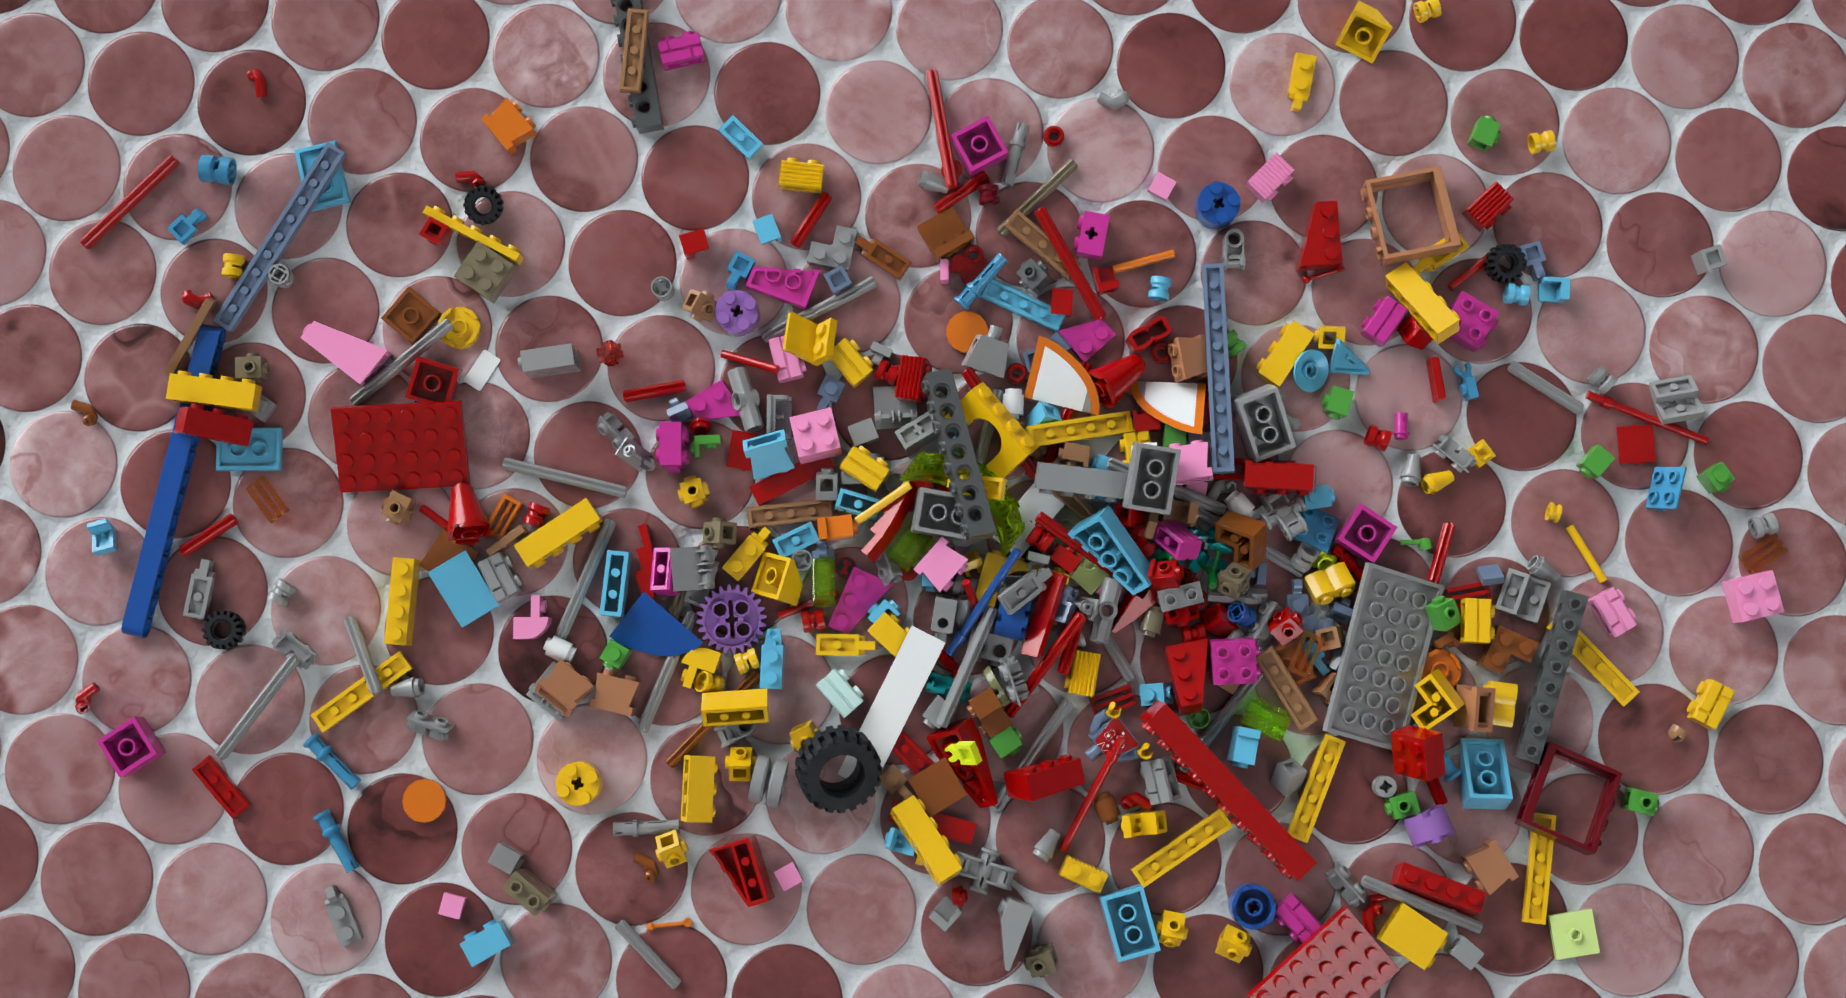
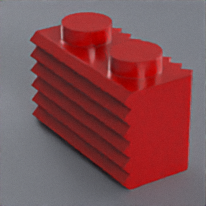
M1496 181L1462 214L1479 232L1484 227L1488 230L1497 222L1494 218L1499 213L1503 216L1512 208L1510 203L1514 198Z
M901 355L894 395L896 399L918 403L924 402L927 394L923 393L921 382L926 373L932 372V365L927 358Z

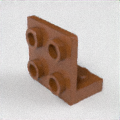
M954 207L948 208L917 226L919 233L937 263L940 262V259H946L974 243L975 237L971 230L968 231Z

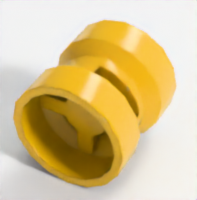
M1439 0L1418 1L1413 5L1414 14L1419 23L1427 21L1430 17L1437 18L1442 15Z
M1552 130L1544 131L1540 135L1538 133L1528 135V148L1532 155L1539 154L1541 151L1552 152L1555 150L1556 141Z
M233 253L223 254V262L225 264L222 268L221 276L240 279L244 273L242 265L245 263V256Z
M755 648L748 649L743 654H734V659L741 675L747 673L750 669L756 670L761 668Z
M707 671L699 672L694 681L695 690L701 693L722 692L725 685L722 676L712 675Z

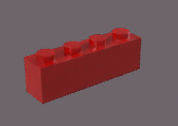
M1405 862L1395 866L1390 884L1470 916L1481 913L1487 893Z

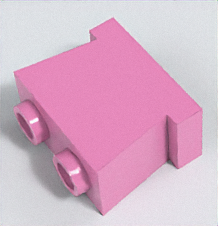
M1195 440L1189 445H1182V443L1169 445L1168 448L1181 450L1175 486L1213 480L1212 467H1208V442Z
M943 537L937 541L913 569L920 576L924 573L939 593L942 590L947 592L954 584L952 579L956 574L961 576L969 567L966 564L968 559L947 546L949 542Z

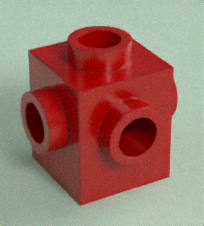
M1197 604L1163 612L1167 625L1176 624V628L1187 626L1189 621L1200 618Z
M1286 607L1284 610L1276 612L1273 618L1268 620L1269 632L1284 646L1291 640L1297 639L1304 632L1303 618L1297 611L1293 612L1289 607Z

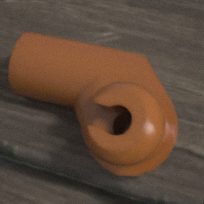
M78 400L72 401L71 409L83 414L84 425L92 426L97 423L98 416L93 405Z
M637 852L633 862L643 866L645 881L649 883L654 882L659 874L656 861Z

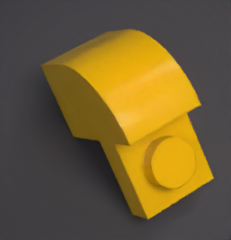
M696 648L688 652L681 662L689 665V668H685L682 673V686L693 689L699 669L716 674L723 653L708 648Z
M1165 810L1124 814L1121 822L1124 838L1166 833Z

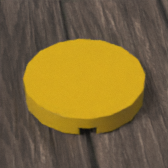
M453 307L442 314L438 324L444 319H448L454 326L449 333L441 338L446 345L454 349H465L477 342L481 334V323L472 310L466 307Z

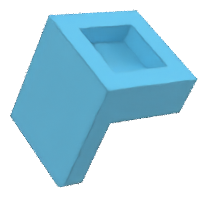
M773 214L753 220L755 230L762 245L774 240H778V243L782 242Z
M1543 277L1538 281L1539 302L1564 303L1570 299V278Z
M1039 401L1026 416L1028 426L1062 421L1057 406Z

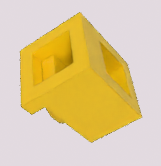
M1319 325V330H1315L1314 343H1318V348L1334 349L1336 339H1340L1345 344L1346 327ZM1329 332L1334 335L1331 340L1325 338V335Z

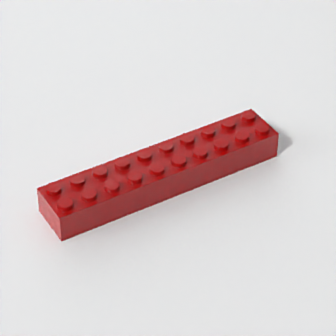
M1157 700L1139 717L1143 722L1140 726L1149 735L1151 734L1153 737L1156 736L1158 738L1156 743L1164 751L1166 750L1168 753L1171 752L1173 754L1171 758L1178 766L1187 768L1185 773L1194 782L1203 785L1200 789L1209 798L1211 797L1213 800L1216 799L1218 801L1215 805L1223 813L1232 816L1231 822L1238 829L1247 832L1245 836L1251 843L1259 848L1262 847L1260 852L1274 864L1277 863L1275 868L1283 876H1286L1289 880L1294 878L1299 881L1317 864L1166 703Z

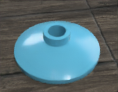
M1314 349L1307 350L1298 357L1294 365L1293 376L1296 385L1301 390L1314 392L1323 386L1329 372L1327 358L1322 352Z

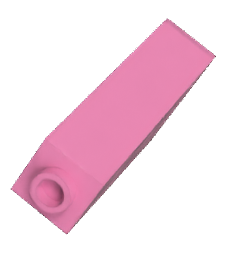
M316 321L308 324L302 332L303 335L300 337L362 386L373 379L392 356L389 351Z

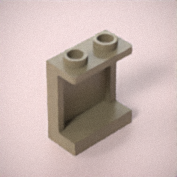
M526 867L516 870L502 887L503 891L533 916H536L540 911L545 912L558 896L554 890Z

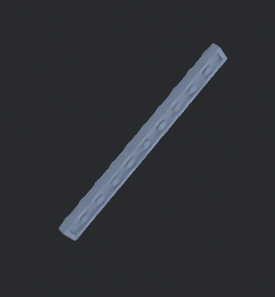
M329 142L326 143L213 319L215 323L234 333L268 280L270 267L279 263L348 155L347 153Z
M1202 264L1213 474L1235 473L1224 264Z

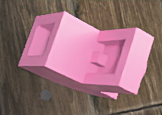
M531 595V617H513V639H536L548 631L552 618L543 617V613L547 612V602L543 600V596Z

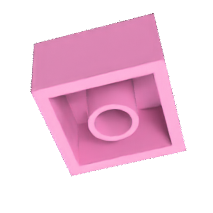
M831 407L789 417L801 464L843 455Z
M1773 570L1721 581L1733 623L1750 621L1785 612Z

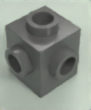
M1032 258L1024 261L1016 272L1021 278L1019 280L1021 285L1027 290L1030 288L1038 295L1054 280L1046 272L1049 268L1041 260L1037 262Z

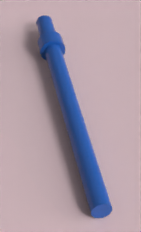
M1016 547L1013 549L962 628L958 629L954 634V640L946 650L949 656H953L959 646L967 640V634L1021 555L1022 551Z

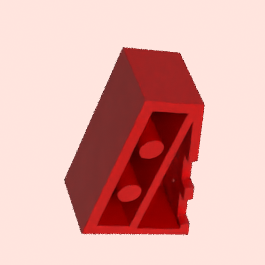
M1337 200L1316 202L1310 211L1296 271L1336 269L1343 264Z
M191 404V407L179 408L174 433H182L197 438H206L239 446H249L254 421L247 420V415L235 413L234 417L228 416L226 411L220 409H213L212 412L205 411V406Z
M1245 460L1244 487L1253 490V494L1265 495L1266 491H1275V495H1288V492H1296L1298 496H1310V492H1315L1316 466L1314 464H1280L1267 461L1265 463H1252L1250 460Z
M1208 638L1165 648V659L1180 716L1202 712Z
M1065 754L1059 756V759L1046 760L1038 764L1003 772L1008 797L1032 802L1085 784L1081 758Z
M755 834L709 850L711 855H714L721 865L720 868L733 883L732 885L748 907L770 901L775 897Z

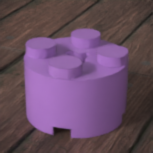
M741 290L727 291L716 304L715 314L717 321L727 334L735 337L745 336L758 326L760 320L759 308L755 299L749 293ZM741 310L742 315L738 314V316L735 317L734 312Z
M1442 804L1423 809L1421 813L1402 819L1414 849L1426 845V842L1435 844L1442 841L1443 838L1455 834L1447 811Z

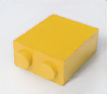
M1399 901L1376 936V939L1419 968L1425 970L1426 967L1429 968L1434 963L1436 958L1434 955L1437 950L1445 946L1448 933Z

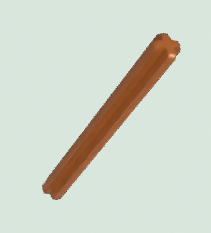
M754 669L733 691L751 690L760 681V673ZM702 721L665 759L666 764L671 768L675 767L684 758V755H687L714 726L703 727Z

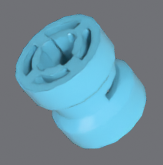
M1151 276L1150 284L1152 287L1149 290L1148 298L1160 302L1169 301L1170 294L1168 293V288L1171 287L1172 279L1164 276Z
M1507 283L1504 288L1503 303L1512 304L1517 302L1519 306H1527L1530 298V286L1522 284L1519 287L1515 283Z

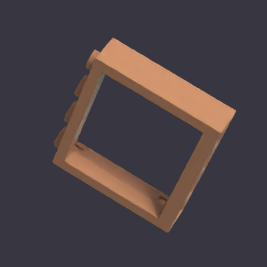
M1441 166L1365 180L1362 189H1360L1362 201L1366 202L1365 215L1366 219L1371 222L1370 235L1372 240L1376 242L1375 255L1377 260L1381 261L1382 266L1458 251L1461 242ZM1430 181L1446 243L1388 254L1373 192Z

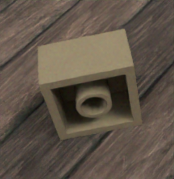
M477 241L454 277L494 304L518 269L511 262Z

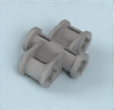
M1268 491L1265 495L1258 494L1263 507L1268 511L1266 514H1259L1261 521L1267 523L1268 531L1272 530L1273 526L1278 525L1288 541H1291L1292 537L1302 532L1306 533L1309 531L1306 522L1299 514L1301 511H1307L1306 505L1300 496L1295 495L1294 499L1289 501L1286 495H1275V491Z
M982 847V855L979 858L962 851H957V855L962 862L961 867L966 859L964 868L958 875L974 879L973 884L969 887L970 890L988 895V884L1012 891L1011 884L1014 874L1018 872V869L995 863L997 856H1000V852Z

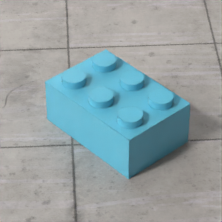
M1141 884L1098 895L1118 962L1161 951L1144 888Z

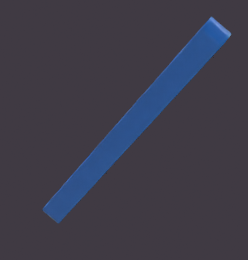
M202 324L198 330L188 368L191 376L199 377V373L213 375V379H215L226 338L225 328ZM179 403L178 410L181 407H191V404ZM178 411L121 627L123 634L146 638L151 629L200 439L192 435L174 433Z

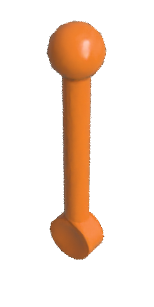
M686 918L684 921L660 924L650 922L646 928L648 931H653L656 928L682 925L690 927L692 920Z

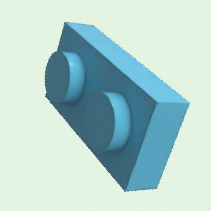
M734 115L718 129L719 133L748 160L764 146Z
M808 522L772 541L780 556L789 557L796 551L806 549L820 540L812 522Z

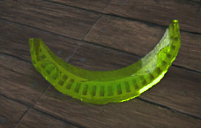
M926 451L918 453L900 480L902 482L929 481L947 487V481L950 478L944 472L943 463L945 460L943 454L926 453ZM977 462L981 476L999 478L994 472L989 471L984 465ZM958 472V476H959V477H960V475H964V474H965V473H963V472ZM1005 490L1004 501L987 499L996 533L1001 544V552L1004 556L1007 555L1025 530V522L1022 523L1018 510L1020 505L1017 499L1012 498L1007 490Z

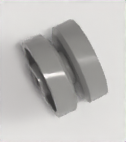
M758 755L751 779L748 802L759 804L766 791L767 806L778 808L787 783L789 761L776 760L772 771H770V757Z

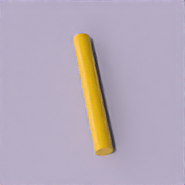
M908 481L854 519L859 525L911 490L912 486Z
M1572 524L1565 529L1599 583L1606 581L1607 577L1575 526Z

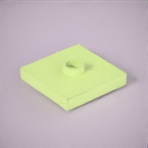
M1084 557L1083 562L1070 578L1091 596L1109 574Z
M1592 909L1547 915L1556 960L1600 953Z

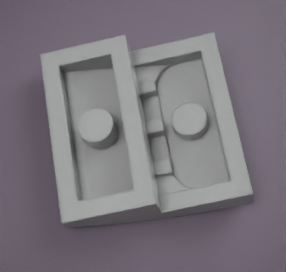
M1691 375L1649 382L1653 404L1662 425L1704 418L1705 410L1697 396L1699 390Z
M1509 568L1495 609L1538 624L1551 583Z

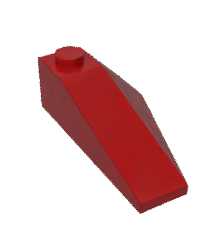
M971 717L954 721L947 728H941L926 737L936 757L939 760L944 757L947 759L955 775L963 782L964 790L980 808L998 804L982 738ZM959 741H975L982 761L978 765H961L959 759L956 762H950L949 758L953 754L945 751V748Z

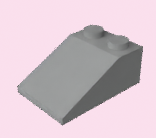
M1007 895L1006 899H1001L998 913H1000L1005 970L1010 972L1034 908L1032 904Z

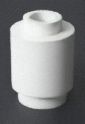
M1005 389L1003 405L1016 420H1019V416L1024 415V395L1022 394V389Z
M1235 490L1224 500L1230 511L1248 517L1255 513L1253 511L1255 508L1254 504L1242 492L1239 493Z
M555 635L552 639L548 637L543 647L546 650L545 655L557 661L561 659L568 663L572 661L577 648L573 647L572 643Z

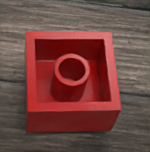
M417 356L405 398L418 402L453 401L463 369Z
M1411 725L1391 732L1395 774L1427 782L1446 774L1442 732Z

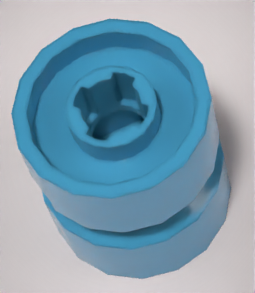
M206 154L200 157L198 177L201 182L215 183L217 180L219 184L223 185L234 184L237 175V164L234 158L220 157L218 159L217 156Z

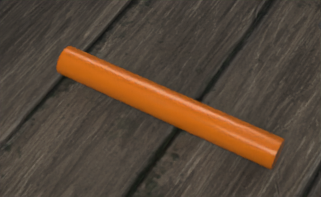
M1169 250L1113 265V272L1116 274L1175 258L1174 250Z

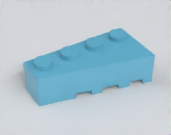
M1109 505L1078 522L1067 534L1072 539L1075 538L1082 544L1081 547L1087 553L1090 552L1094 555L1103 568H1108L1113 573V577L1132 595L1151 586L1152 583L1148 578L1150 563Z

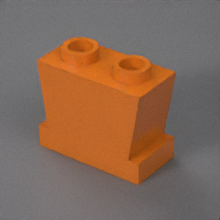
M506 97L490 116L485 114L480 119L512 156L518 151L516 146L536 136L537 133L533 129L536 127L534 122L528 116L524 118L520 112L523 110L514 100L511 103Z
M852 514L817 518L820 541L831 542L855 539V534L859 533L858 523L853 519Z

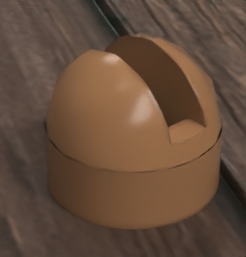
M1672 724L1668 731V737L1673 742H1682L1688 735L1687 731L1676 724Z

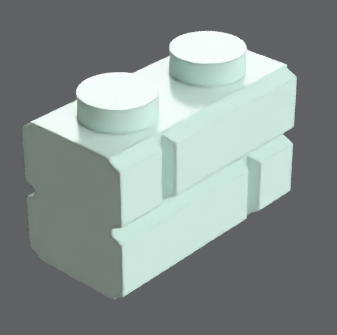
M835 668L815 686L845 718L864 701L861 698L864 694L856 685L852 688L847 682L850 678L842 669L837 671Z

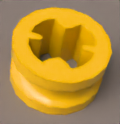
M1550 502L1545 512V520L1549 521L1552 519L1553 523H1557L1562 514V505L1558 504L1556 506L1554 502Z

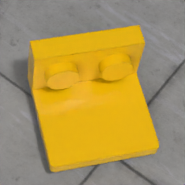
M794 312L788 313L783 350L815 366L832 359L837 320L829 318L820 324H816Z

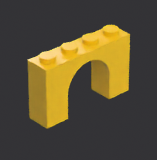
M984 382L971 389L960 400L967 427L975 419H984L994 425L1000 434L1001 450L986 465L994 477L1006 478L1039 448L1033 438L1024 430ZM948 413L945 418H951L950 414Z
M992 550L991 553H986L975 592L978 601H980L1007 560L1003 552ZM1020 557L1007 575L1017 572L1027 574L1029 572L1027 570L1028 563H1025V559ZM1033 564L1031 567V571L1033 569H1036L1038 571L1039 565ZM1054 567V569L1051 570L1052 572L1068 576L1066 585L1068 586L1070 575L1066 574L1064 569ZM995 592L987 606H995L997 592Z

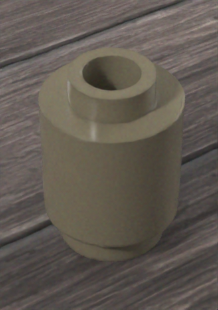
M1152 605L1142 614L1139 630L1143 631L1142 635L1155 638V634L1160 635L1164 619L1161 607Z

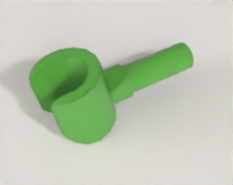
M1429 538L1400 540V545L1419 544L1420 551L1432 548Z

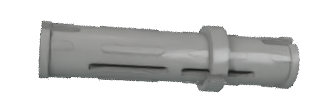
M1017 122L1013 140L1009 144L1011 147L1000 182L1002 185L1013 187L1021 155L1027 145L1025 142L1030 125Z
M679 819L613 822V836L633 835V837H638V835L664 834L675 829L677 833H680Z

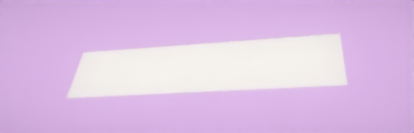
M1122 434L1069 443L1091 446L1087 467L1089 468L1091 459L1093 457L1096 458L1099 454L1106 456L1122 437ZM1057 457L1054 464H1060V460H1057ZM1033 483L1013 507L1019 521L1020 533L1009 551L1012 552L1015 547L1022 551L1019 556L1020 558L1030 546L1025 540L1035 527L1036 516L1040 512H1044L1053 519L1065 504L1054 497L1053 494L1039 493V489L1034 488ZM997 526L995 529L998 536L996 537L994 534L993 538L1005 547L1003 530Z
M911 626L859 732H863L874 746L880 757L882 769L945 645V642L914 626ZM847 755L838 775L844 778L849 777L856 767L857 759Z

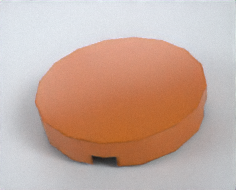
M963 311L955 314L946 327V338L949 345L962 354H967L977 334L988 335L986 321L979 314L972 311Z
M1443 649L1429 651L1421 680L1439 668L1454 688L1459 683L1462 673L1459 659L1452 652Z
M417 780L410 784L404 792L403 808L408 817L416 822L426 823L434 821L446 809L447 795L442 785L435 780Z

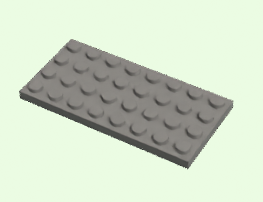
M1365 562L1322 731L1392 751L1391 732L1410 724L1411 714L1418 693L1414 685L1421 681L1433 633L1425 606L1432 603V599L1442 596L1443 585Z

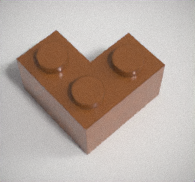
M1230 510L1215 523V541L1234 547V562L1254 571L1266 559L1267 523Z
M1500 625L1492 626L1495 629L1494 639L1491 640V643L1484 644L1476 666L1494 674H1503L1509 657L1522 663H1531L1539 643Z
M991 687L967 701L969 706L966 708L972 718L977 717L981 724L978 727L984 737L989 735L992 738L1013 725Z

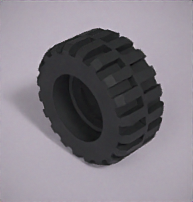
M838 725L837 728L827 726L825 731L821 732L819 729L814 732L815 736L813 738L808 737L804 741L806 745L805 747H800L798 751L800 757L795 759V774L807 800L820 810L824 807L825 811L833 813L834 810H837L838 813H845L846 809L853 811L857 809V805L867 803V798L869 796L873 797L876 793L875 786L878 787L880 785L881 779L879 776L882 775L881 760L871 741L868 740L863 732H858L854 727H849L847 730L845 725ZM840 755H849L857 759L854 771L846 779L835 783L825 782L820 779L821 770L830 759Z

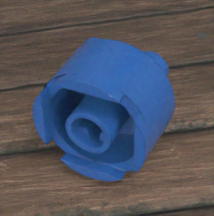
M1218 181L1203 188L1195 202V213L1198 221L1209 229L1227 227L1234 220L1240 209V196L1232 186ZM1216 203L1220 204L1218 209L1214 207Z
M1032 600L1013 615H1008L1000 603L993 634L1023 641Z
M1240 884L1232 891L1229 897L1228 908L1230 915L1237 923L1247 929L1256 930L1267 926L1275 916L1276 904L1273 896L1266 888L1258 884ZM1254 901L1256 908H1251L1250 910L1248 904Z

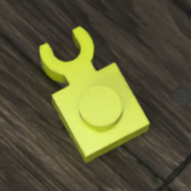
M959 741L945 748V751L953 754L949 758L950 762H956L959 759L961 765H978L982 761L975 741Z

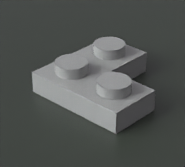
M837 225L833 245L811 241L807 263L832 269L842 265L845 271L849 272L858 230Z

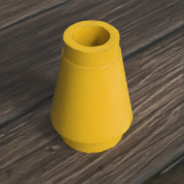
M1450 470L1425 474L1420 482L1422 490L1426 494H1435L1454 482V475Z

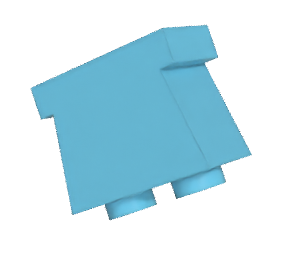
M784 429L743 441L746 458L751 457L754 480L758 478L764 479L779 472L785 473L795 468L794 458L788 449Z
M1233 726L1227 760L1232 761L1233 766L1248 769V764L1255 765L1261 731Z

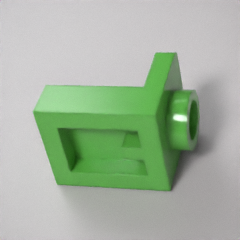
M694 436V441H691V454H695V458L701 459V446L708 450L717 449V445H722V436Z

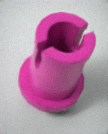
M1403 412L1394 413L1395 431L1392 432V435L1395 436L1396 440H1407L1408 435H1410V432H1408V413L1405 412L1404 415Z

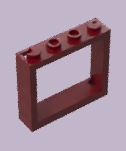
M1549 741L1544 745L1539 764L1535 763L1514 824L1586 856L1595 854L1598 846L1602 844L1600 840L1602 832L1607 829L1609 823L1607 820L1608 814L1615 806L1614 797L1621 788L1620 779L1622 773ZM1554 756L1606 779L1584 844L1531 821Z

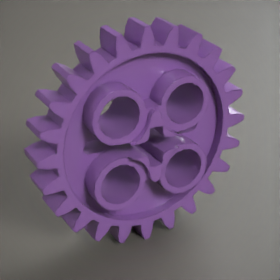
M728 584L727 590H724L720 585L718 593L713 589L711 590V598L706 595L704 596L707 603L699 604L704 610L697 611V614L702 616V618L696 620V623L703 624L698 629V632H705L702 639H710L708 642L709 647L715 643L716 651L723 647L724 654L727 653L728 649H732L733 654H735L736 648H739L743 653L744 645L752 648V640L757 643L759 642L756 635L764 634L759 628L766 627V624L761 622V619H765L767 616L766 614H760L765 607L758 606L761 601L760 598L753 599L755 596L754 591L748 595L747 587L740 591L739 584L735 586V589H731L730 584ZM729 600H732L733 615L737 618L734 620V638H731L730 623L728 620H725L729 618ZM739 602H745L748 605L747 610L743 613H739L735 609ZM717 604L726 606V611L723 614L719 615L714 612V607ZM742 623L749 626L748 632L746 634L738 633V625ZM720 625L728 628L727 633L723 636L715 633L716 628Z

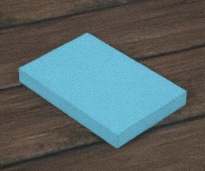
M336 140L329 142L332 145L339 148L338 142ZM326 143L294 150L301 182ZM341 164L311 212L351 203L343 164Z
M252 428L249 446L216 442V471H282L283 428Z
M466 550L428 572L462 628L500 605L495 601L487 583Z

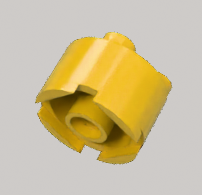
M587 761L567 764L560 770L556 778V792L564 802L573 806H581L594 801L600 795L603 788V778L599 769ZM581 778V782L584 783V786L577 788L578 785L575 783V781Z

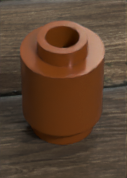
M1109 791L1098 794L1093 805L1101 823L1106 822L1109 825L1118 821L1117 816L1121 815L1113 795H1110Z

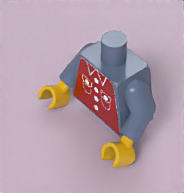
M1111 702L1109 708L1102 710L1094 716L1089 729L1090 733L1088 734L1094 745L1085 751L1092 762L1102 754L1106 756L1119 735L1127 740L1119 753L1121 756L1117 762L1138 758L1146 760L1151 758L1154 751H1145L1150 747V744L1144 743L1139 748V742L1119 718L1122 708L1114 710L1115 702Z

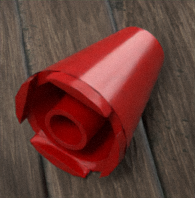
M1132 354L1088 372L1095 384L1098 396L1101 398L1099 400L1101 405L1106 408L1115 406L1145 372L1146 363L1141 356Z
M458 483L451 489L447 529L448 540L451 542V539H453L455 544L458 545L478 543L479 538L485 536L486 539L490 536L491 526L473 487L467 483Z

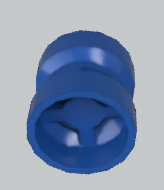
M1234 602L1227 610V617L1230 621L1248 628L1255 623L1257 613L1250 606L1241 602Z

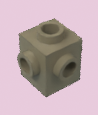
M247 353V357H235V379L240 381L242 379H251L256 381L255 384L268 380L270 364L259 353Z
M713 518L711 522H704L703 543L711 544L712 548L724 549V545L736 544L737 523L725 522L726 518Z
M1233 561L1225 570L1222 569L1217 576V591L1236 600L1241 594L1247 592L1252 571Z
M1052 942L1043 945H1032L1027 949L1026 956L1023 959L1025 969L1030 971L1032 978L1038 976L1041 978L1047 977L1058 970L1059 959Z

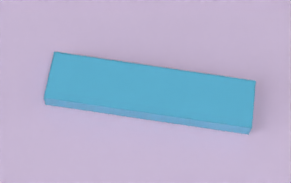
M994 279L986 285L980 297L1054 332L1059 330L1065 315L1051 314V305Z

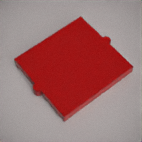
M1633 424L1632 426L1616 427L1619 464L1635 463V465H1640V463L1656 462L1653 425L1637 426V424Z
M733 430L726 467L741 469L743 472L746 470L752 471L751 457L746 458L743 441L761 435Z

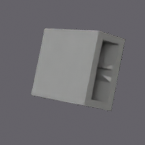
M572 343L520 351L521 357H518L519 369L523 370V373L531 379L581 371L579 351Z

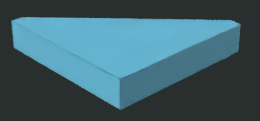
M1336 339L1329 366L1330 373L1369 375V367L1340 339Z

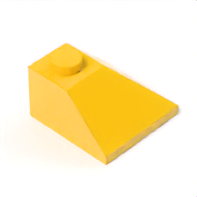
M1358 0L1335 45L1373 64L1393 27L1377 9Z
M763 552L751 592L754 591L757 595L797 606L803 584L794 559Z

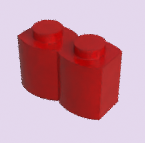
M1160 316L1151 320L1146 327H1139L1133 330L1125 342L1132 354H1139L1148 349L1151 344H1157L1165 340L1172 331V328L1166 317Z

